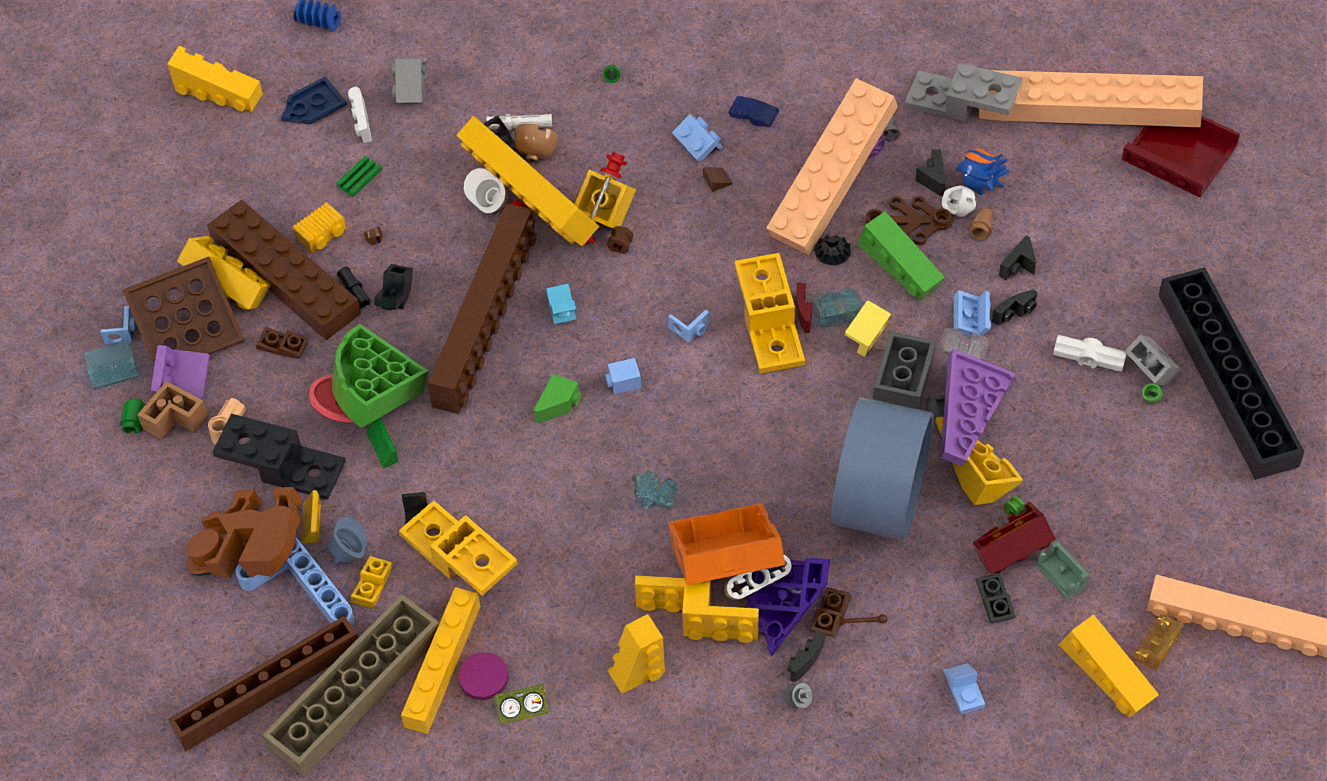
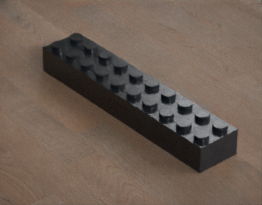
M1203 267L1163 278L1159 297L1255 480L1300 467L1305 451L1206 268Z

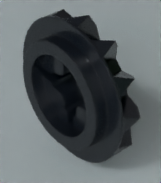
M827 234L825 238H819L818 243L815 244L816 257L827 265L842 264L851 254L850 243L846 242L845 237L840 238L837 234L835 236ZM829 246L832 248L837 246V251L834 249L829 251Z

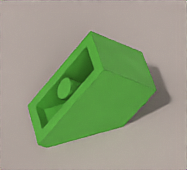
M552 374L534 408L535 422L542 423L570 413L574 405L578 406L581 400L578 382Z

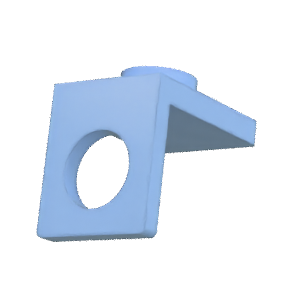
M124 306L123 328L101 330L104 344L132 342V331L137 330V324L129 306ZM117 334L121 337L119 339H110L108 336Z
M707 310L702 312L688 326L670 314L668 316L669 329L687 342H690L696 336L700 337L703 335L710 324V315ZM674 324L678 325L681 331H679Z

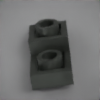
M1029 290L1006 299L993 309L992 321L999 326L1004 321L1009 322L1014 314L1022 317L1026 312L1028 314L1032 313L1037 306L1038 292L1036 290Z
M1001 573L978 577L976 583L990 623L1015 618L1009 593H1006Z
M815 631L813 639L808 638L805 651L798 649L796 657L790 658L787 671L791 672L790 681L796 682L816 662L824 646L825 633Z

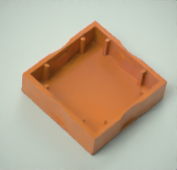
M762 503L667 522L672 551L687 585L785 565L781 537L776 527L769 521V515Z

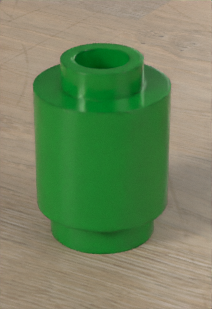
M132 398L124 402L120 420L121 430L124 433H131L132 430H134V434L140 433L142 426L137 414L146 405L142 400Z

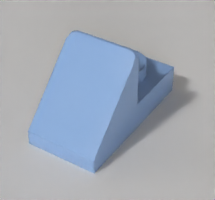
M968 663L943 670L961 714L985 708V702L976 683L978 676L976 670Z

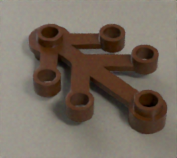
M898 196L890 199V208L899 210L906 215L890 217L897 225H905L902 230L907 236L920 225H928L922 232L919 231L914 234L913 241L916 245H924L927 242V238L938 229H948L953 224V216L950 211L943 208L934 209L921 196H916L912 199V207L916 210L924 211L927 215H920ZM897 201L900 204L894 205L893 202ZM920 201L922 204L917 205L915 202ZM879 209L869 210L866 213V224L883 212ZM917 237H923L924 239L918 240Z

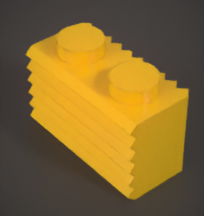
M326 202L293 226L295 238L311 253L317 249H323L328 241L334 237L341 236L346 229L344 217Z

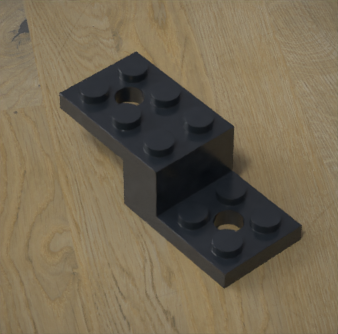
M232 413L212 451L214 457L258 468L263 483L282 488L294 487L297 492L308 495L313 490H317L319 498L326 500L329 499L346 462L345 457L301 446L297 430ZM245 437L251 439L245 444L238 443L240 439ZM312 469L321 470V473L316 477L308 475Z

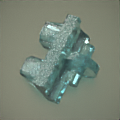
M647 470L642 476L635 473L632 477V481L635 483L634 494L636 498L640 499L639 504L641 507L647 509L652 504H660L671 508L675 504L673 498L677 491L675 480L666 478L662 483H659L658 475L650 470Z

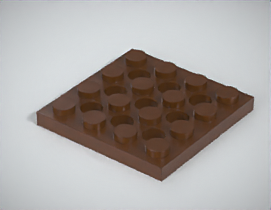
M209 256L123 289L126 301L154 366L157 346H164L165 341L168 339H173L177 342L178 345L175 350L207 353L209 355L244 341ZM200 281L203 284L202 290L193 292L190 289L191 282ZM178 289L182 294L181 298L176 301L171 300L168 297L169 291ZM149 298H157L160 301V305L156 309L148 308L146 302ZM201 302H209L212 305L211 311L202 313L198 309ZM180 310H187L190 313V318L187 321L178 320L177 313ZM160 318H164L169 322L168 327L164 330H159L155 326V322ZM212 322L218 323L221 327L220 331L216 334H211L207 330V326ZM189 331H196L199 334V339L196 342L186 340L185 336Z

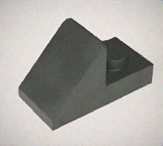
M932 149L931 158L927 159V167L916 169V181L939 196L944 195L946 184L941 149Z
M1026 235L1002 261L999 277L1007 280L1011 275L1015 276L1021 267L1035 275L1036 259L1029 236Z

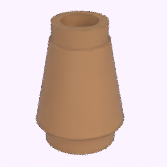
M981 208L970 224L969 231L974 239L984 240L991 234L992 211L990 209Z

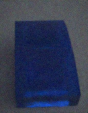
M737 96L728 113L732 118L748 119L754 126L771 127L779 113V109L756 99Z

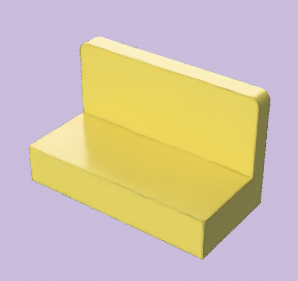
M866 301L845 332L847 337L860 344L857 353L864 357L888 324L891 316L889 312L870 301Z

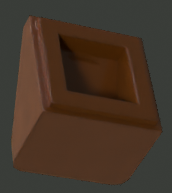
M703 168V177L712 192L732 185L730 178L723 168Z

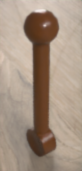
M881 614L878 617L845 619L843 617L840 626L845 623L879 622L883 624L887 622V616Z

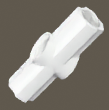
M1058 335L1053 353L1056 356L1076 360L1081 366L1083 364L1089 365L1091 368L1100 366L1122 372L1127 354L1125 351L1103 346L1095 338H1085L1082 341Z

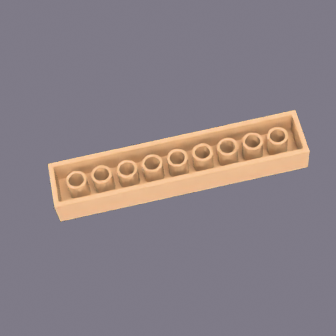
M992 70L1022 77V85L1009 115L979 109V119L1000 121L1201 127L1203 76ZM994 89V90H991V91H989V92H990V93H993V94H996V93H998V92H1000V91Z

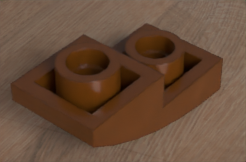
M265 326L257 342L256 349L300 359L309 338L289 330L284 334Z
M826 587L821 606L817 607L810 630L835 637L849 605L851 594Z

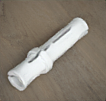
M506 114V116H499L509 131L517 129L520 124L539 125V128H552V114L522 116ZM487 116V121L492 119L494 116ZM492 124L489 126V129L497 130L499 125Z

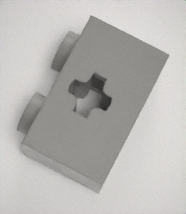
M1140 334L1125 350L1127 355L1155 384L1168 385L1182 370L1150 337Z

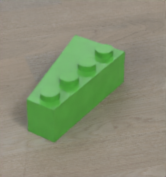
M886 211L864 226L857 245L899 281L913 297L916 296L919 300H922L940 287L945 277Z

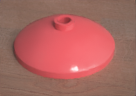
M332 374L320 377L314 381L309 391V400L312 406L328 419L342 423H354L340 408L333 395L331 385Z

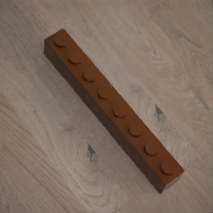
M345 616L337 619L169 718L168 721L173 733L186 752L331 666L358 639L356 631Z

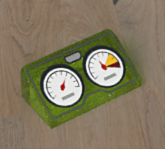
M543 684L494 695L500 725L550 713Z

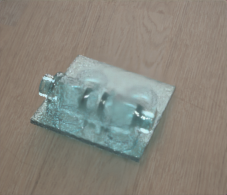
M844 288L839 292L820 293L816 297H811L821 316L819 318L820 326H825L826 328L837 326L836 317L839 325H842V315L846 324H849V320L850 323L853 322L864 306L855 288Z
M129 340L84 352L88 367L87 372L93 390L138 377Z

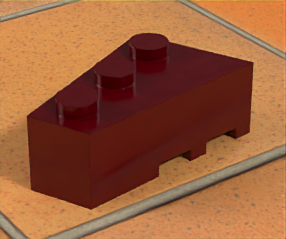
M1030 501L1024 505L1026 510L1017 516L1015 514L1008 516L1009 522L999 529L995 526L972 542L983 566L990 574L1004 571L1008 565L1025 560L1030 553L1036 550H1043L1056 540L1044 514Z

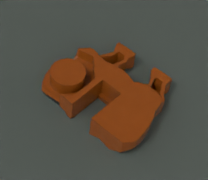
M294 487L274 488L273 495L276 499V506L265 509L262 512L256 511L263 502L255 490L235 491L233 494L234 502L224 513L212 512L201 521L205 530L197 533L188 542L186 547L188 555L187 565L191 575H217L230 579L237 562L250 578L256 575L272 577L286 563L293 550L296 530L301 521L297 507L300 506L303 500Z

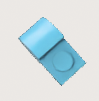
M569 284L546 288L545 293L553 324L576 320L574 311L576 307L574 300L572 301Z

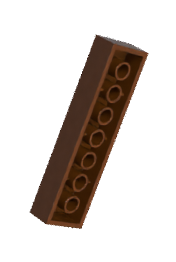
M242 199L207 224L210 237L214 239L218 246H223L228 250L227 254L242 261L244 269H252L271 285L269 291L326 341L361 314L358 299Z

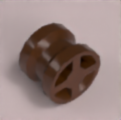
M616 226L611 232L612 237L609 238L607 246L611 251L626 254L629 250V243L632 242L634 235L628 228Z

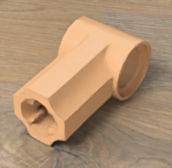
M234 398L226 400L218 415L209 421L208 428L211 440L215 445L231 413L239 416L244 414L246 410L245 405L240 403L239 400Z

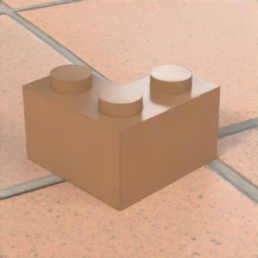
M167 381L137 414L142 429L160 440L164 438L176 423L195 433L208 417L203 400Z

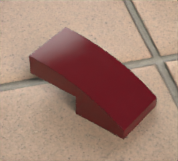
M797 282L796 309L798 319L804 332L810 333L813 303L805 302L806 283Z

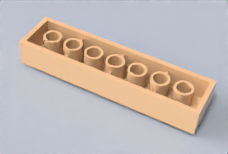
M857 78L854 80L766 227L770 237L809 256L898 108L895 96Z

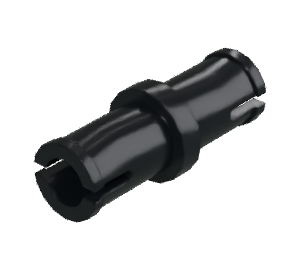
M349 267L341 268L337 272V276L342 281L345 289L358 299L360 309L369 305L371 300L362 289V283L356 280Z

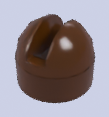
M380 227L372 228L363 233L369 244L376 245V239L379 243L383 240V233Z

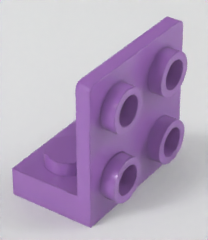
M158 345L151 391L156 393L167 381L199 399H203L210 355L207 353L173 350L168 346Z

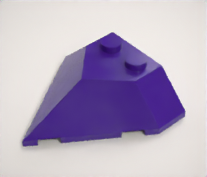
M806 558L805 561L790 560L791 570L786 576L746 596L749 608L759 609L758 628L765 637L770 655L773 656L826 587L830 566L829 559ZM783 566L769 568L768 571L769 573H772L776 570H780L781 572H783ZM754 571L751 577L754 583L761 584L764 581V574L761 571ZM746 581L739 584L742 588L749 586Z

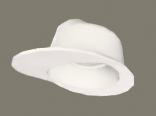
M482 168L472 170L467 175L464 181V192L475 206L485 213H493L505 207L508 201V191L496 176Z

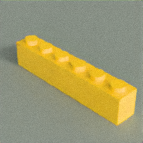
M457 587L454 588L402 711L401 717L404 728L425 734L429 733L481 607L478 593Z

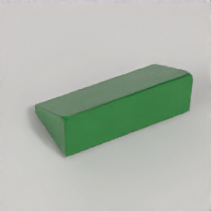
M378 418L370 424L366 434L382 467L385 468L398 463V456L381 418Z

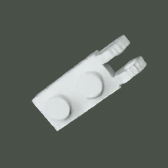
M355 86L349 89L348 96L352 104L351 110L354 121H358L357 124H354L358 137H362L364 143L371 142L372 136L364 98L360 88Z

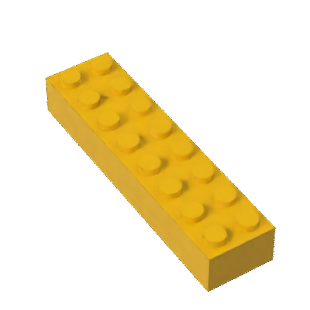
M472 116L456 135L463 141L460 145L466 151L471 153L482 165L484 164L485 168L505 186L510 187L516 196L523 200L527 206L571 244L575 241L582 247L599 228V225L475 116Z

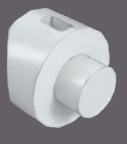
M955 186L944 192L942 206L950 211L951 214L964 217L976 207L975 194L965 186Z

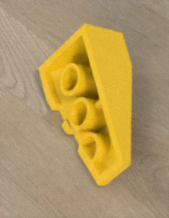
M937 417L935 421L942 437L943 417ZM977 440L963 466L952 463L962 489L974 505L993 503L1023 481L1007 459L1003 458L1001 460L992 452L994 449L989 444L984 445L979 440Z

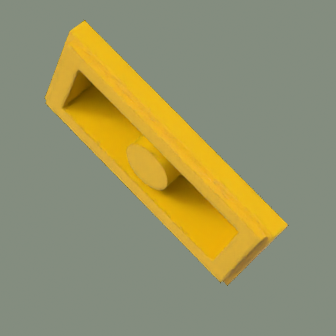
M313 490L303 502L301 543L319 542L321 501L317 490Z

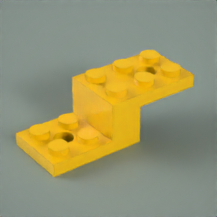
M775 253L736 260L735 270L745 304V322L759 373L805 366L804 354L795 327V306L780 254ZM758 275H765L768 278L766 280H758L756 277ZM778 345L781 346L783 349L781 351L776 352L773 351L771 348L773 346Z
M434 500L399 530V535L447 578L451 579L458 574L482 596L518 564L514 556L465 515L457 521ZM432 528L440 530V533L436 536L427 534L428 530ZM479 559H487L489 564L479 567L476 565V562Z
M635 576L636 607H640L645 611H653L655 608L666 609L668 612L673 613L683 610V636H688L692 640H700L703 637L713 638L716 641L738 639V641L743 643L758 640L759 609L711 606L710 581L687 585L684 578Z

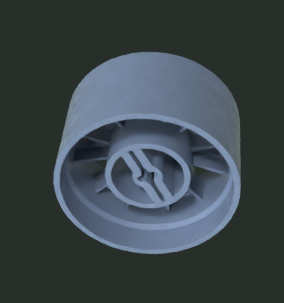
M859 397L848 426L837 472L831 511L832 525L906 541L924 477L933 428V412Z

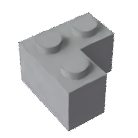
M399 57L395 59V63H392V76L396 77V84L392 86V96L396 97V103L424 102V79L427 78V57Z

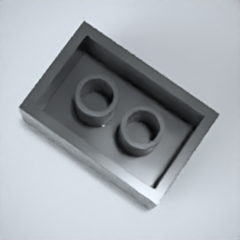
M890 331L874 384L873 399L920 409L934 360L936 341Z

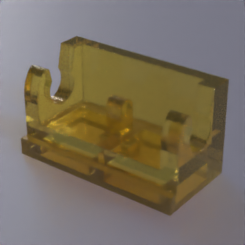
M1161 614L1132 658L1157 671L1181 635L1184 623L1177 622Z

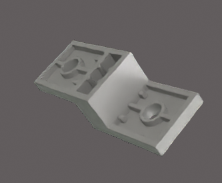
M959 63L953 79L918 71L905 100V106L967 122L973 107L1009 115L1021 88L1022 77ZM995 89V90H999L1000 92H998V93H996V94H993V93H990L989 91ZM928 92L937 93L934 96L927 95Z

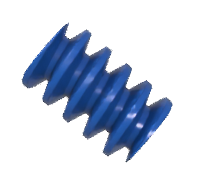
M299 0L294 10V20L302 24L306 23L318 28L321 26L323 29L329 28V30L335 31L341 20V12L339 10L336 11L335 4H332L329 8L327 2H324L321 7V1L319 0L315 1V3L313 0H307V2L306 0Z

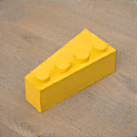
M210 236L189 238L177 262L185 266L209 256L227 298L237 301V305L244 310L256 309L260 306L271 286L252 269H243V262L238 258L227 256L228 250L223 246L213 245L214 239Z
M1094 614L1074 628L1059 644L1116 703V707L1122 714H1127L1131 718L1159 695Z

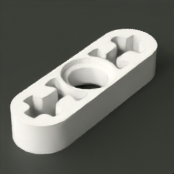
M784 555L785 566L782 567L783 572L776 570L769 573L768 569L759 570L764 574V581L761 584L753 582L751 577L753 572L739 574L729 579L724 586L726 596L732 600H739L786 576L791 570L790 559ZM746 581L749 585L739 590L740 595L737 592L732 593L731 588L734 587L733 582L738 585Z

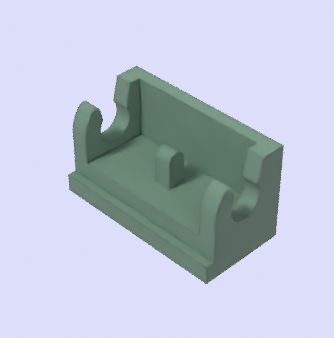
M1057 540L1051 544L1047 554L1044 551L1040 553L1036 566L1067 599H1070L1087 587L1089 574Z

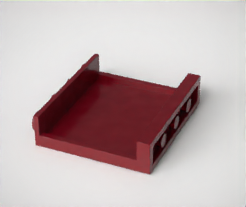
M1201 116V127L1145 125L1133 143L1128 142L1125 145L1122 160L1200 198L1238 146L1240 133L1204 116Z

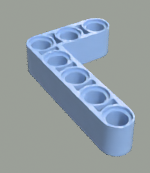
M296 537L288 560L272 577L256 575L252 578H245L248 576L240 564L237 566L236 576L242 589L247 591L260 587L286 569H289L330 623L342 616H347L346 618L351 626H354L355 619L351 606Z

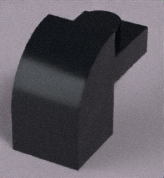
M391 264L384 271L383 289L375 296L374 305L380 306L385 310L404 309L411 291L413 268Z

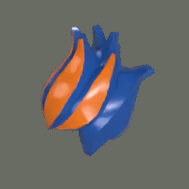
M972 148L965 152V159L956 167V170L963 172L964 184L970 189L977 191L980 195H983V188L989 189L994 192L993 186L1003 188L1004 186L998 178L1010 172L1006 170V166H1001L1007 162V158L1000 159L1003 156L1002 153L992 155L980 148Z

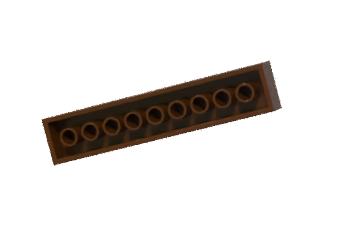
M506 204L428 381L433 408L459 414L461 408L466 407L468 403V391L470 388L473 389L475 387L477 370H482L485 351H490L492 346L491 337L493 333L497 334L499 330V318L506 314L507 299L513 297L515 291L514 283L516 280L519 281L522 275L521 266L523 263L528 262L529 248L536 243L537 233H534L535 219L532 217V209Z

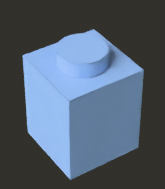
M635 358L608 364V374H605L607 387H612L614 394L641 388V376Z

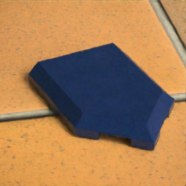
M325 76L288 96L281 121L312 124L348 104Z

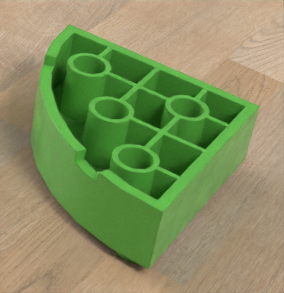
M359 324L344 336L342 343L337 348L331 379L333 395L344 413L356 425L362 428L422 394L425 389L428 370Z

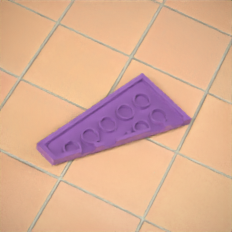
M952 349L948 356L940 458L963 466L1016 373Z

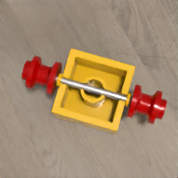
M616 152L606 155V158L609 160L608 164L600 169L607 173L605 176L589 169L575 202V205L595 223L597 221L611 228L622 225L636 192L635 188L618 182L612 177L615 176L621 179L622 175L619 173L621 166H626L628 163L624 161L625 156ZM591 236L585 245H588L589 242L594 243L595 239Z

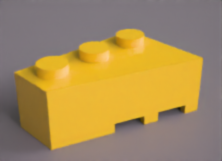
M647 614L625 626L618 643L620 651L614 654L612 658L615 662L614 666L608 669L610 676L622 694L649 680L651 682L658 680L665 672L663 636Z

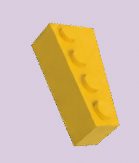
M178 46L168 62L175 91L181 95L189 94L196 96V98L202 101L206 99L214 101L220 106H232L238 111H253L263 94L259 80L236 70L229 72L222 64L215 62L213 65L204 61V56L197 53L193 56L186 53V48Z

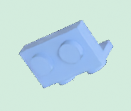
M689 114L672 133L700 162L715 147L719 150L724 147L719 143L721 138L713 130L709 132L706 129L709 125L700 116L696 119Z
M960 290L954 294L955 333L972 339H980L990 330L991 302L989 292L984 291L979 297Z

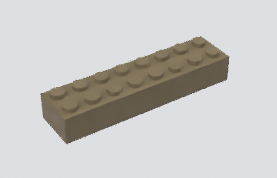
M401 595L263 734L267 749L302 777H305L429 649L439 626V621L404 595Z

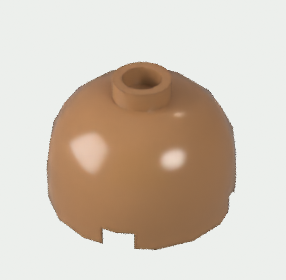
M520 124L515 132L514 144L516 150L525 157L526 161L537 163L538 160L547 159L555 152L559 135L549 128H546L545 131L539 130V125Z

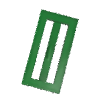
M364 156L336 183L337 187L354 197L382 171V165H376L375 161H369V157ZM371 168H373L362 180H360ZM357 181H359V182L350 190V188H351Z

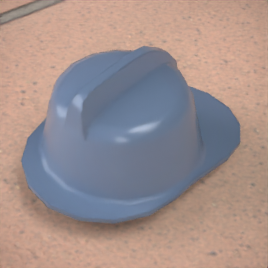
M341 517L335 524L333 534L327 546L330 553L334 556V564L340 561L347 564L357 558H363L368 542L363 527L356 520L350 517Z

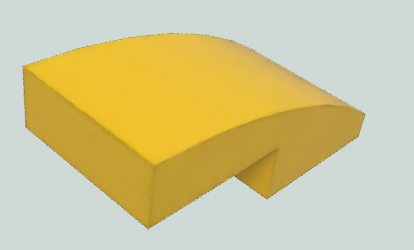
M370 556L360 572L361 579L351 595V603L374 609L390 575L393 562Z

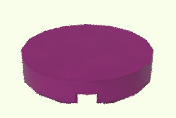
M485 652L473 654L465 659L458 673L460 687L464 693L477 700H488L495 695L501 694L507 686L509 678L504 661L493 653Z

